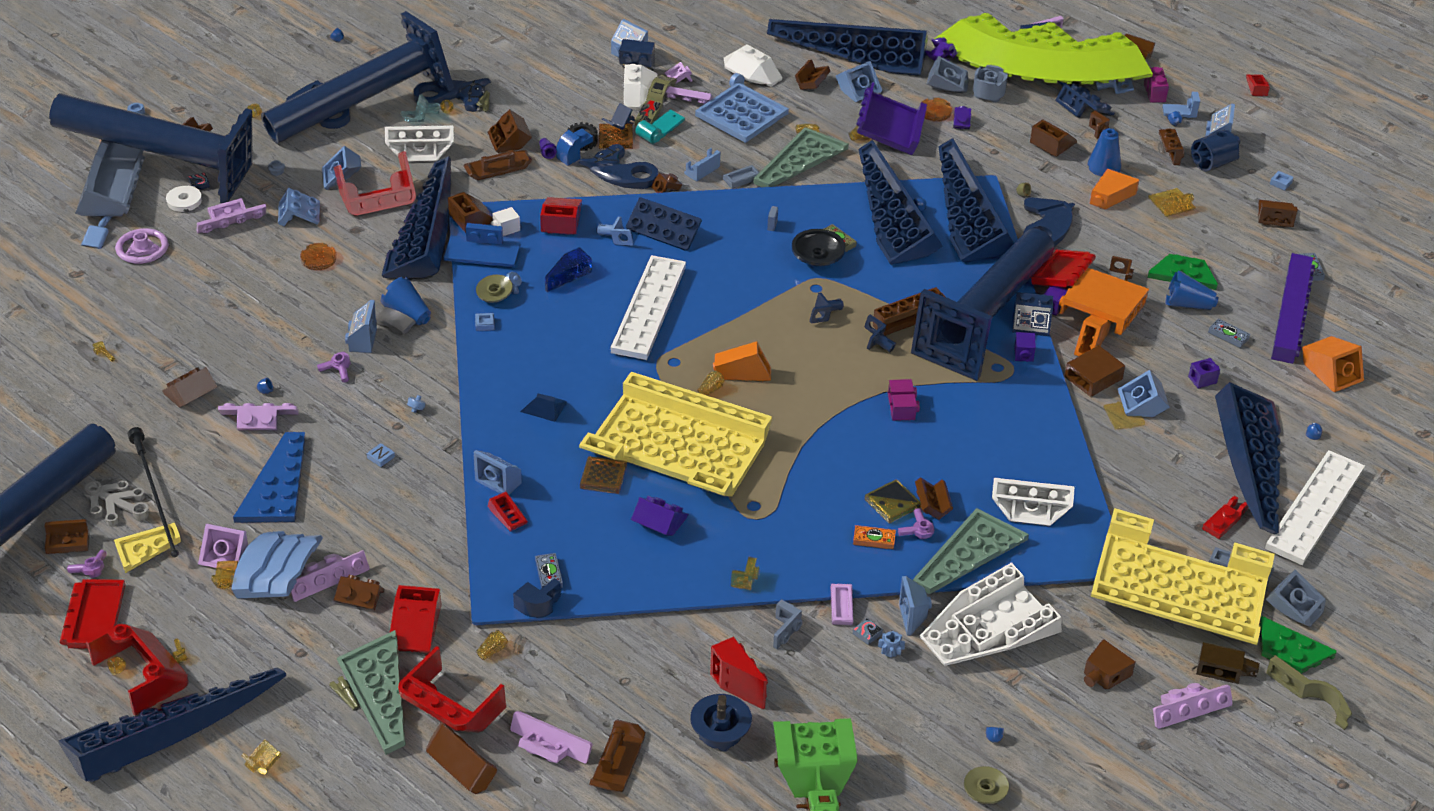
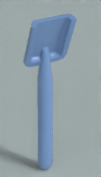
M104 216L98 226L90 225L81 246L101 249L109 232L105 226L113 216Z

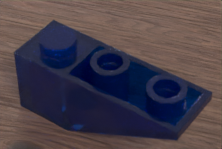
M580 247L565 253L545 276V291L549 292L591 273L592 258Z

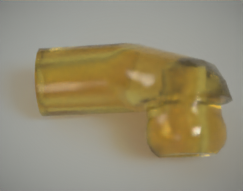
M799 124L795 127L796 133H799L804 127L820 133V127L817 124Z

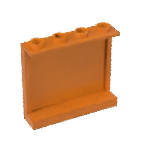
M1088 268L1072 288L1067 290L1066 295L1061 297L1059 306H1061L1060 314H1063L1070 306L1117 323L1114 333L1122 335L1146 304L1149 289Z

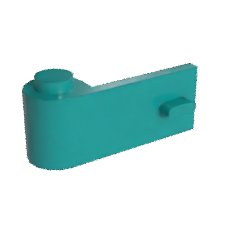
M670 109L652 124L645 120L640 121L635 132L641 138L651 144H655L685 121V117Z

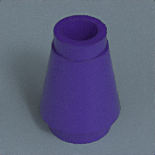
M542 138L539 141L541 155L547 159L554 158L557 154L556 145L547 138Z

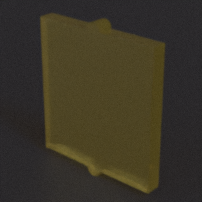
M1117 401V403L1103 406L1115 430L1131 429L1132 427L1145 425L1142 416H1127L1122 402Z

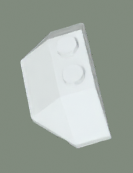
M747 44L724 57L725 69L734 74H742L745 80L749 82L767 84V86L772 87L782 81V76L771 57Z
M625 65L624 105L632 110H640L647 99L650 85L654 78L657 77V73L642 65Z
M454 126L385 127V144L397 156L398 153L406 151L408 162H437L454 143Z
M994 478L992 499L1010 522L1050 526L1073 507L1075 487Z

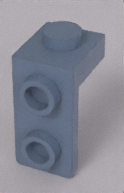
M782 599L776 604V619L784 624L774 634L773 647L775 649H778L782 644H786L793 632H797L802 626V611Z

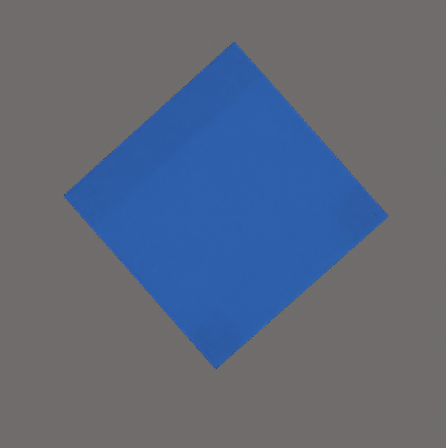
M976 176L1008 234L1015 243L1018 238L997 176ZM942 178L900 180L912 200L915 198L925 199L927 203L926 209L921 211L943 247L927 257L890 265L876 242L877 236L874 231L875 226L872 221V211L869 206L865 182L570 197L569 199H582L576 234L541 232L540 214L546 199L482 202L492 214L510 207L514 209L520 217V231L503 236V240L520 242L521 246L515 267L452 262L472 624L488 625L777 604L781 599L787 603L831 600V584H852V598L900 595L902 576H907L913 580L976 508L1029 534L1028 540L933 593L962 591L1010 563L1023 574L1024 586L1094 581L1111 522V515L1051 336L1035 335L1036 350L1034 362L1015 361L1014 344L1016 333L1012 331L1016 294L992 318L986 346L987 350L1012 363L1014 373L1011 377L1001 382L940 383L913 386L917 388V398L915 399L919 401L920 406L919 412H916L915 420L892 421L888 392L875 395L846 408L818 428L801 447L788 473L778 507L765 518L749 519L744 517L728 496L687 484L686 481L626 461L615 460L579 448L587 433L596 434L623 395V382L631 372L661 381L657 373L656 364L658 358L663 354L742 316L809 279L823 278L833 280L889 304L921 293L923 289L929 290L935 287L946 298L957 302L1001 256L967 262L961 261L950 241L951 234L947 218L948 210L945 204V187ZM640 197L696 216L702 220L688 251L631 231L633 245H615L612 235H598L597 228L599 224L613 225L617 217H621L623 228L626 229V224ZM776 206L778 207V221L775 230L769 231L767 230L768 215L771 207ZM449 215L450 236L466 237V233ZM832 224L857 241L856 247L845 252L839 261L827 266L806 264L800 261L792 252V241L797 234L809 229H824ZM622 234L620 239L626 241L628 237ZM651 255L685 261L686 268L648 359L644 360L611 353L612 343ZM510 272H516L521 277L522 282L518 287L519 293L514 294L512 289L511 294L502 301L485 302L477 296V284L489 275L498 274L506 276ZM1031 278L1018 292L1036 294ZM812 285L810 290L818 293L822 291V287L820 285ZM494 313V330L476 331L475 314ZM676 358L668 360V364L672 367L679 366L681 363ZM1001 364L991 365V369L995 372L1004 370ZM538 393L567 401L566 406L555 422L520 411L534 400ZM475 450L488 452L521 469L522 483L509 496L528 521L527 524L509 531L488 508L489 499L500 493L475 481ZM592 460L596 461V464L604 462V465L611 469L610 472H614L617 479L613 478V475H609L612 481H608L605 474L596 476L595 479L591 478L592 475H588V473L599 468L595 467ZM600 477H604V480H607V483H603V480H600ZM921 477L935 485L940 480H944L953 509L940 520L922 511L924 519L933 524L934 534L927 539H920L915 534L899 536L898 528L912 527L917 522L914 510L917 508L921 509V502L916 493L915 481ZM994 478L1074 486L1073 507L1050 526L1010 522L992 499ZM897 481L918 502L870 496L869 494ZM647 496L661 498L666 501L665 503L682 507V512L687 513L688 517L673 536L665 535L631 520L639 497L647 498ZM751 501L747 504V508L751 511H757L761 508V505L756 501ZM885 501V504L881 505L879 502ZM902 503L904 506L900 508L898 504ZM516 519V520H514V521H511V523L514 524V523L518 522L519 520ZM855 525L896 530L894 549L853 545ZM556 553L563 583L561 597L557 602L553 603V613L540 618L526 616L514 608L513 593L527 582L539 590L542 589L535 556Z

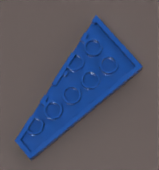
M305 432L284 433L233 516L234 523L295 522L305 447Z

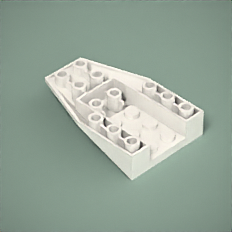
M1010 563L962 590L924 630L920 638L940 662L947 666L1010 650L1062 632V617L1049 603L1042 606L1025 588L1023 574Z

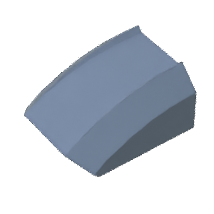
M938 56L929 72L926 85L943 91L966 93L969 83L968 71Z
M1296 570L1291 572L1266 597V600L1280 612L1310 627L1323 614L1326 599Z

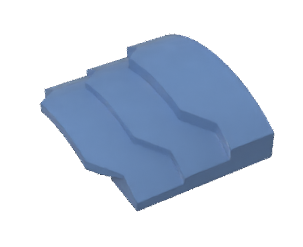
M284 531L266 532L256 537L243 552L235 570L231 590L236 598L289 596L297 582L296 578L302 574L308 558L312 552L316 551L323 537L321 535L304 536L303 534L286 535Z

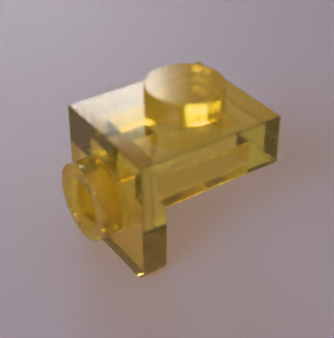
M748 557L745 572L732 571V587L752 589L754 579L758 580L760 567H756L757 558Z
M217 561L216 575L211 576V580L217 588L229 589L232 587L238 561Z
M264 739L250 756L243 753L241 757L246 760L244 765L250 771L255 773L257 770L265 775L282 754L269 741Z

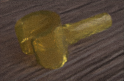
M102 341L92 344L96 355L103 353L111 362L115 360L106 350Z
M175 639L174 643L177 650L172 652V656L178 663L187 660L184 647H181L179 639Z

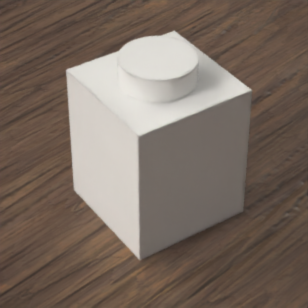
M510 207L493 213L491 225L503 226V236L520 231V217Z

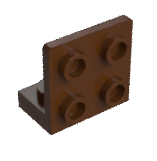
M1260 199L1258 202V223L1294 227L1298 207L1294 206L1293 203Z

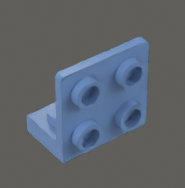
M288 188L279 201L278 224L285 226L288 221L292 220L294 215L318 224L320 222V201L298 190Z

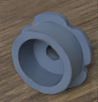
M279 160L272 161L268 165L270 173L275 176L283 174L285 164Z

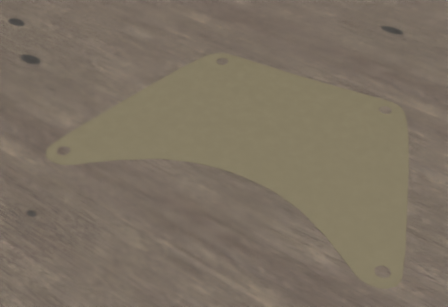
M813 278L787 290L742 316L663 354L657 360L656 369L662 382L772 416L764 447L732 497L728 496L744 517L761 519L773 513L778 507L788 473L801 447L816 430L846 408L875 395L888 392L889 380L912 379L913 386L940 383L1001 382L1012 376L1014 366L1008 360L986 349L981 377L977 381L912 354L911 348L915 325L886 335L887 338L896 342V346L891 353L878 344L868 350L867 345L873 333L864 327L867 317L870 314L874 316V309L889 303L833 280ZM812 285H820L822 291L818 293H822L828 301L841 298L844 303L842 310L831 311L829 321L810 323L812 309L815 307L818 293L810 290ZM818 312L815 318H819L822 315ZM757 341L771 366L770 381L722 380L719 373L714 371L713 362H715L716 353ZM676 358L681 363L679 366L672 367L668 364V360ZM1001 364L1004 370L995 372L991 369V365ZM751 501H756L761 505V508L757 511H751L747 508V504Z

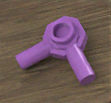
M336 353L331 358V361L317 365L319 372L334 368L340 372L342 382L349 381L347 368L351 361L347 353Z
M920 508L914 510L917 522L912 527L898 528L899 536L915 534L920 539H927L934 534L933 524L924 519Z
M100 550L96 557L86 559L85 564L68 565L67 571L68 573L83 572L85 575H89L90 578L98 577L105 567L103 560L107 553L104 550Z

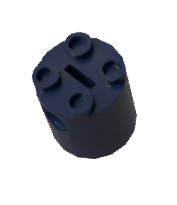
M1225 129L1197 139L1191 146L1193 161L1200 170L1205 172L1239 159L1240 139L1237 135L1234 136L1233 133Z

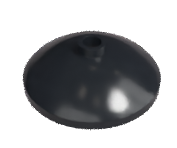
M825 229L802 231L792 241L793 254L800 261L812 266L831 265L839 261L845 254L846 246L844 240L838 234Z

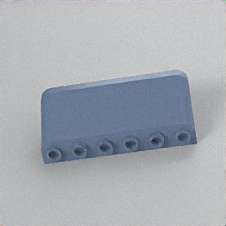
M101 140L75 214L80 216H122L123 213L127 214L145 156H143L144 151Z

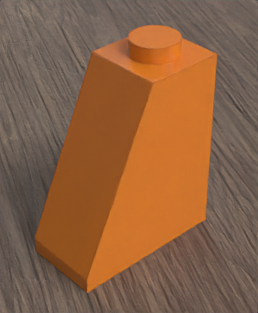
M1107 169L1092 190L1090 204L1103 209L1110 208L1136 195L1140 179Z
M1092 314L1083 321L1074 355L1080 356L1098 345L1101 346L1108 335L1112 321Z
M757 341L715 354L713 368L716 373H719L722 380H771V366Z

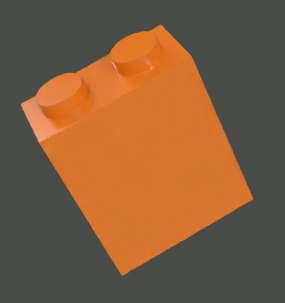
M1330 336L1302 347L1304 365L1333 392L1364 381L1362 346Z

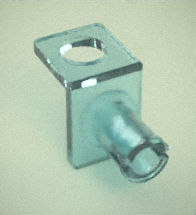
M419 95L416 110L401 111L400 114L406 122H424L426 113H439L437 110H440L439 103H428L423 95Z

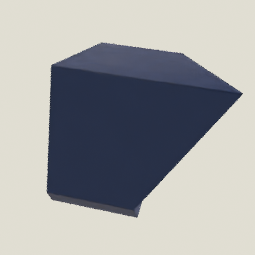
M538 393L537 397L520 412L555 422L566 406L567 401Z

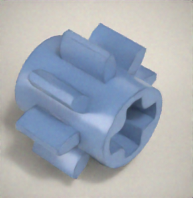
M890 631L882 634L878 647L882 648L881 654L892 658L901 655V650L905 649V641H902L901 634Z

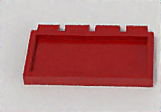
M1056 249L1046 263L1032 276V284L1059 287L1073 286L1096 259V256L1090 252Z
M82 579V582L74 583L67 610L68 613L66 614L63 626L64 629L59 641L60 644L67 645L68 648H88L87 640L117 625L126 586L125 580Z

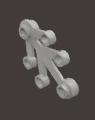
M93 480L87 482L84 486V496L91 500L90 515L92 518L98 519L103 516L102 507L99 506V498L106 501L107 515L105 518L109 526H115L119 523L118 515L115 513V506L132 513L133 517L138 521H144L149 516V508L146 503L140 502L133 505L124 500L133 498L135 501H142L145 498L142 488H135L129 491L127 481L123 480L118 483L101 485L100 482ZM115 490H117V492H118V493H113V494L107 493V492H111V491H115Z

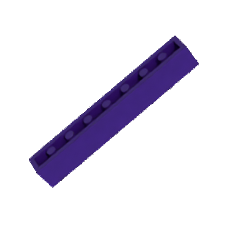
M1295 253L1291 254L1271 356L1272 360L1293 364L1295 357H1299L1301 346L1298 345H1301L1303 334L1300 333H1303L1305 322L1302 321L1306 319V310L1309 304V299L1306 298L1310 296V287L1313 281V276L1310 275L1314 274L1315 265L1312 264L1313 257Z

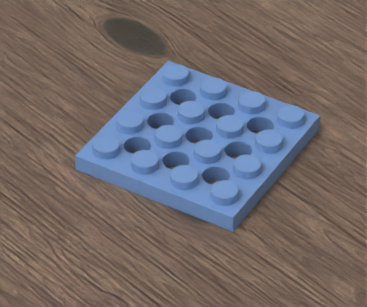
M738 82L695 110V116L746 143L786 116L789 108Z

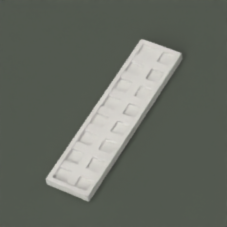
M651 255L612 343L611 353L644 360L648 359L686 268L685 261Z
M1328 450L1279 523V533L1271 535L1265 549L1303 566L1363 473L1365 465Z

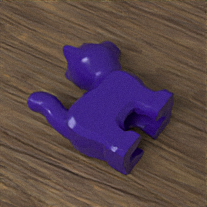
M944 37L931 39L935 48L932 51L926 50V56L934 62L938 56L945 59L948 55L954 58L957 54L954 44H948Z

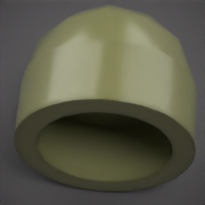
M1020 183L1016 188L1017 194L1019 196H1029L1031 194L1030 184Z

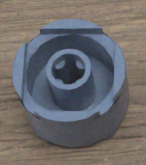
M986 65V68L983 69L981 67L977 68L973 85L974 96L978 99L982 98L998 102L1005 95L1008 74L1003 72L1004 69L995 65Z

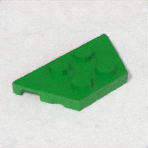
M1168 254L1150 269L1148 273V278L1171 282L1174 274L1179 270L1211 290H1216L1218 285L1205 260L1177 254Z
M1264 616L1261 617L1259 626H1261V656L1270 660L1276 655L1301 674L1308 671L1309 668L1321 665L1322 661L1327 658H1335L1337 650Z

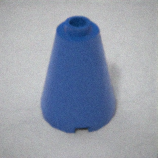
M1112 128L1101 132L1088 160L1089 170L1095 175L1102 177L1107 169L1116 172L1121 171L1119 135Z
M1178 270L1170 282L1168 288L1170 296L1166 295L1165 304L1211 310L1212 307H1216L1219 297H1216L1217 293Z
M399 277L387 286L386 289L388 291L386 295L382 294L380 301L384 307L406 314L414 319L417 325H424L429 322L431 311L407 277L405 279Z

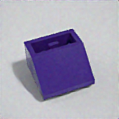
M647 496V498L639 497L631 520L665 535L673 536L687 519L688 514L682 512L683 508L678 505L665 503V500L658 497Z

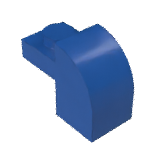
M584 129L574 133L567 130L557 143V159L567 166L580 160V148L593 142V136Z

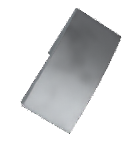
M387 307L376 316L377 325L388 326L393 333L405 334L416 323L414 319L406 314Z

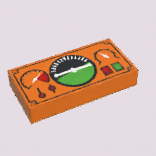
M855 525L853 545L894 549L896 530Z

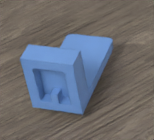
M1192 92L1191 98L1187 100V105L1163 104L1164 116L1178 111L1182 117L1197 118L1200 104L1199 93Z

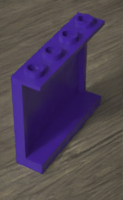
M872 82L870 88L867 87L863 95L862 107L856 122L858 126L857 133L913 155L919 144L927 104L921 102L918 109L912 108L873 92L875 83Z

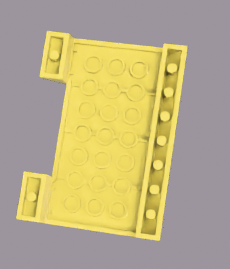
M631 372L623 382V395L596 434L587 433L579 448L615 460L626 461L686 481L687 484L723 496L732 497L764 447L772 416Z
M1114 508L1091 591V597L1257 645L1261 628L1259 627L1263 601L1275 554L1234 542L1228 566H1220L1147 545L1154 519Z

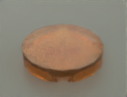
M928 98L922 101L927 104L925 119L940 122L950 118L952 107L948 101L941 98H933V100Z
M325 243L310 244L300 254L302 265L311 270L328 269L334 265L337 258L335 249Z

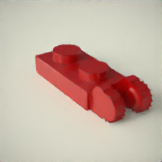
M1233 496L1227 504H1224L1203 524L1202 530L1220 539L1248 510L1247 503L1244 502L1239 506L1238 510H1235L1233 507L1236 506L1239 498Z

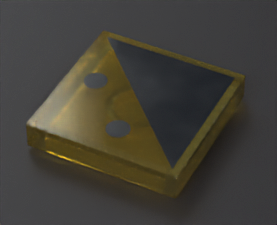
M897 479L865 494V501L888 523L913 512L917 508H921V502Z

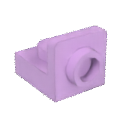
M681 62L664 72L667 77L677 78L676 83L686 77L689 82L693 81L690 77L692 74L688 66L684 67Z

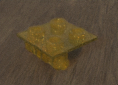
M1178 188L1148 196L1166 217L1196 209L1192 204L1194 195L1190 193L1184 195Z

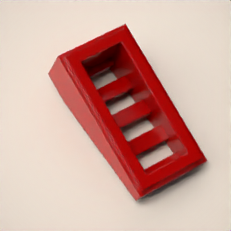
M1246 74L1251 95L1268 96L1270 86L1262 74Z
M507 492L489 499L488 508L509 531L528 523ZM516 519L519 520L518 522H516V523H514V524L511 523V521H514V520H516Z

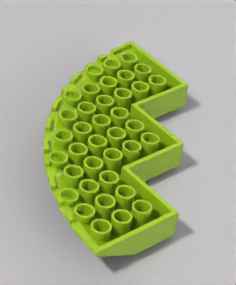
M982 13L978 16H968L965 19L959 20L934 38L944 37L948 44H954L957 51L956 56L962 62H970L971 66L977 68L995 65L1004 69L1003 72L1007 73L1008 77L1018 75L1022 76L1024 80L1034 81V78L1044 79L1046 83H1057V80L1067 84H1071V81H1081V84H1093L1094 81L1109 83V80L1118 79V82H1124L1125 78L1137 80L1153 77V73L1138 46L1120 32L1077 42L1052 22L1011 32L989 13Z

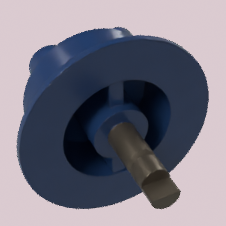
M713 694L702 698L694 705L690 721L693 730L699 735L701 741L709 747L726 752L747 734L752 725V713L747 704L735 696Z

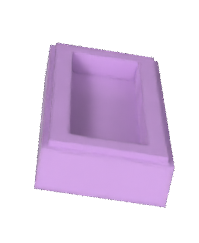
M831 584L832 625H853L852 584Z

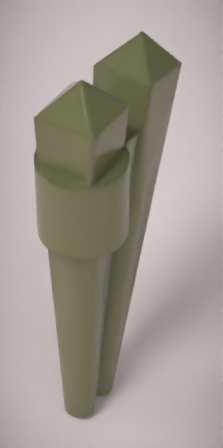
M487 90L476 104L478 107L482 106L484 112L489 109L490 92Z
M339 676L337 678L339 683L336 684L332 681L329 683V686L344 702L355 710L359 705L350 691L347 680L343 676Z

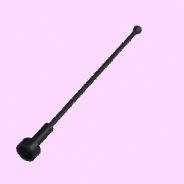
M134 427L128 431L127 435L129 441L135 444L138 455L141 456L169 541L170 554L175 558L179 555V552L175 549L145 458L146 451L143 445L145 435L141 428Z

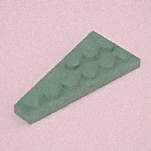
M804 127L754 178L753 184L760 187H775L848 149L849 144Z
M976 508L914 577L913 581L924 587L926 593L931 594L1027 541L1029 534Z
M394 630L336 658L385 755L406 745L403 702L398 689L399 682L401 681L396 631Z

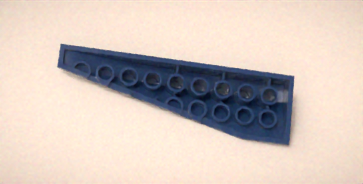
M769 19L767 35L859 64L871 61L873 68L895 74L921 75L928 42L927 30Z
M952 138L938 146L942 163V180L945 187V204L948 210L947 218L951 234L950 241L962 262L1001 256L1014 242L958 145Z
M871 140L859 148L869 206L872 211V221L875 226L874 231L877 236L876 242L890 265L927 257L943 247L875 142Z
M449 156L433 164L427 176L429 179L422 186L423 192L418 193L416 197L418 201L412 205L404 220L405 225L398 232L400 235L398 240L395 239L392 243L393 250H389L386 255L382 271L383 278H424L429 275H435L439 271L449 221L448 197L451 196V158Z
M1229 382L1215 395L1230 461L1242 494L1258 526L1269 533L1278 534L1279 515L1276 513L1279 509V503L1277 502L1279 490L1277 486L1280 484V463L1278 462L1280 457V451H1278L1280 439L1278 435L1281 433L1275 404L1270 399Z
M273 668L249 676V681L236 680L230 682L227 688L208 689L209 693L198 696V693L172 700L161 704V709L147 708L141 710L139 716L129 717L125 715L119 717L120 722L109 725L108 721L58 740L78 775L86 782H93L100 779L101 775L109 772H118L125 765L163 750L209 727L249 703L287 675L280 668Z

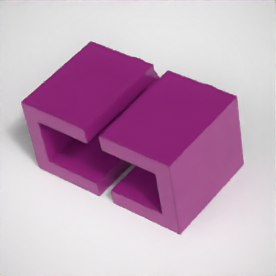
M1162 67L1150 68L1153 77L1144 78V86L1150 103L1166 102L1169 84L1165 78L1164 70Z
M912 379L889 380L888 399L892 421L915 420L916 412H919V401L915 399L917 398V388L913 387Z

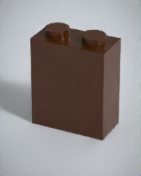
M1098 345L1066 364L1064 377L1088 396L1092 397L1121 381L1126 365Z

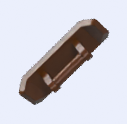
M508 150V152L488 157L483 156L481 160L466 163L463 166L470 177L475 180H482L523 170L528 167L532 159L526 150L515 152Z
M619 719L614 721L612 732L589 785L612 791H624L646 734L639 724Z
M440 722L430 738L426 752L470 792L478 794L486 790L497 773V767L479 755L448 725Z

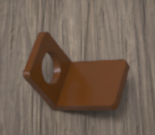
M1112 256L1109 270L1126 274L1125 281H1128V279L1132 280L1134 269H1131L1132 260ZM1122 262L1124 268H1117L1114 263Z

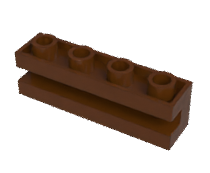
M937 287L929 289V291L944 296ZM921 293L874 309V317L887 325L884 332L885 336L916 324ZM873 322V327L878 330L877 324Z

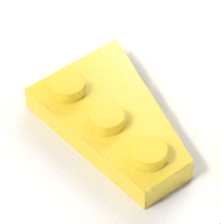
M171 523L168 524V528L175 546L181 542V538L176 524ZM164 526L114 540L125 573L170 548Z

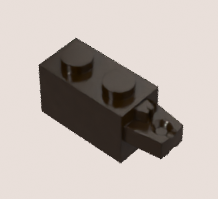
M1203 642L1196 675L1239 684L1241 676L1257 677L1260 663L1245 658L1244 651Z

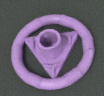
M142 228L122 235L116 243L115 250L116 254L128 263L144 264L162 257L167 251L169 243L167 237L160 231ZM148 236L159 238L162 245L161 248L149 240ZM133 238L134 241L125 254L122 246L126 241Z

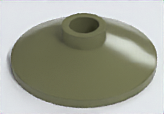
M498 274L489 275L479 281L476 286V293L485 302H499L511 294L513 286L511 280L506 276Z
M980 766L967 773L964 779V788L973 800L984 804H993L1006 797L1009 790V782L1006 776L998 769Z

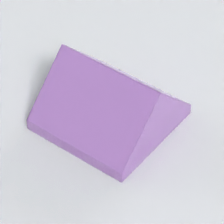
M206 524L198 564L235 572L238 562L248 546L246 531Z

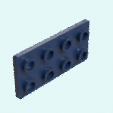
M1057 80V82L1063 85V88L1055 101L1076 117H1081L1087 105L1096 111L1112 116L1115 115L1109 104L1100 102L1101 98L1094 94L1091 95L1090 90L1084 86H1079L1080 83L1078 81H1071V84H1067Z
M640 197L626 224V229L688 251L702 220L696 216Z

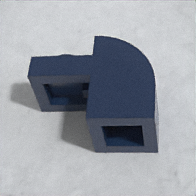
M554 578L540 590L529 582L525 583L513 593L514 608L524 615L533 618L550 615L553 613V603L557 602L561 597L560 582Z

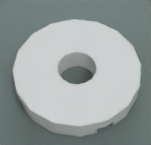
M179 186L167 193L166 202L168 207L174 211L184 212L186 209L191 211L201 204L202 195L199 189L195 187Z

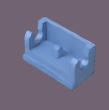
M712 148L708 149L707 157L692 166L691 161L686 163L684 174L695 181H699L720 167L721 152L716 150L712 155Z

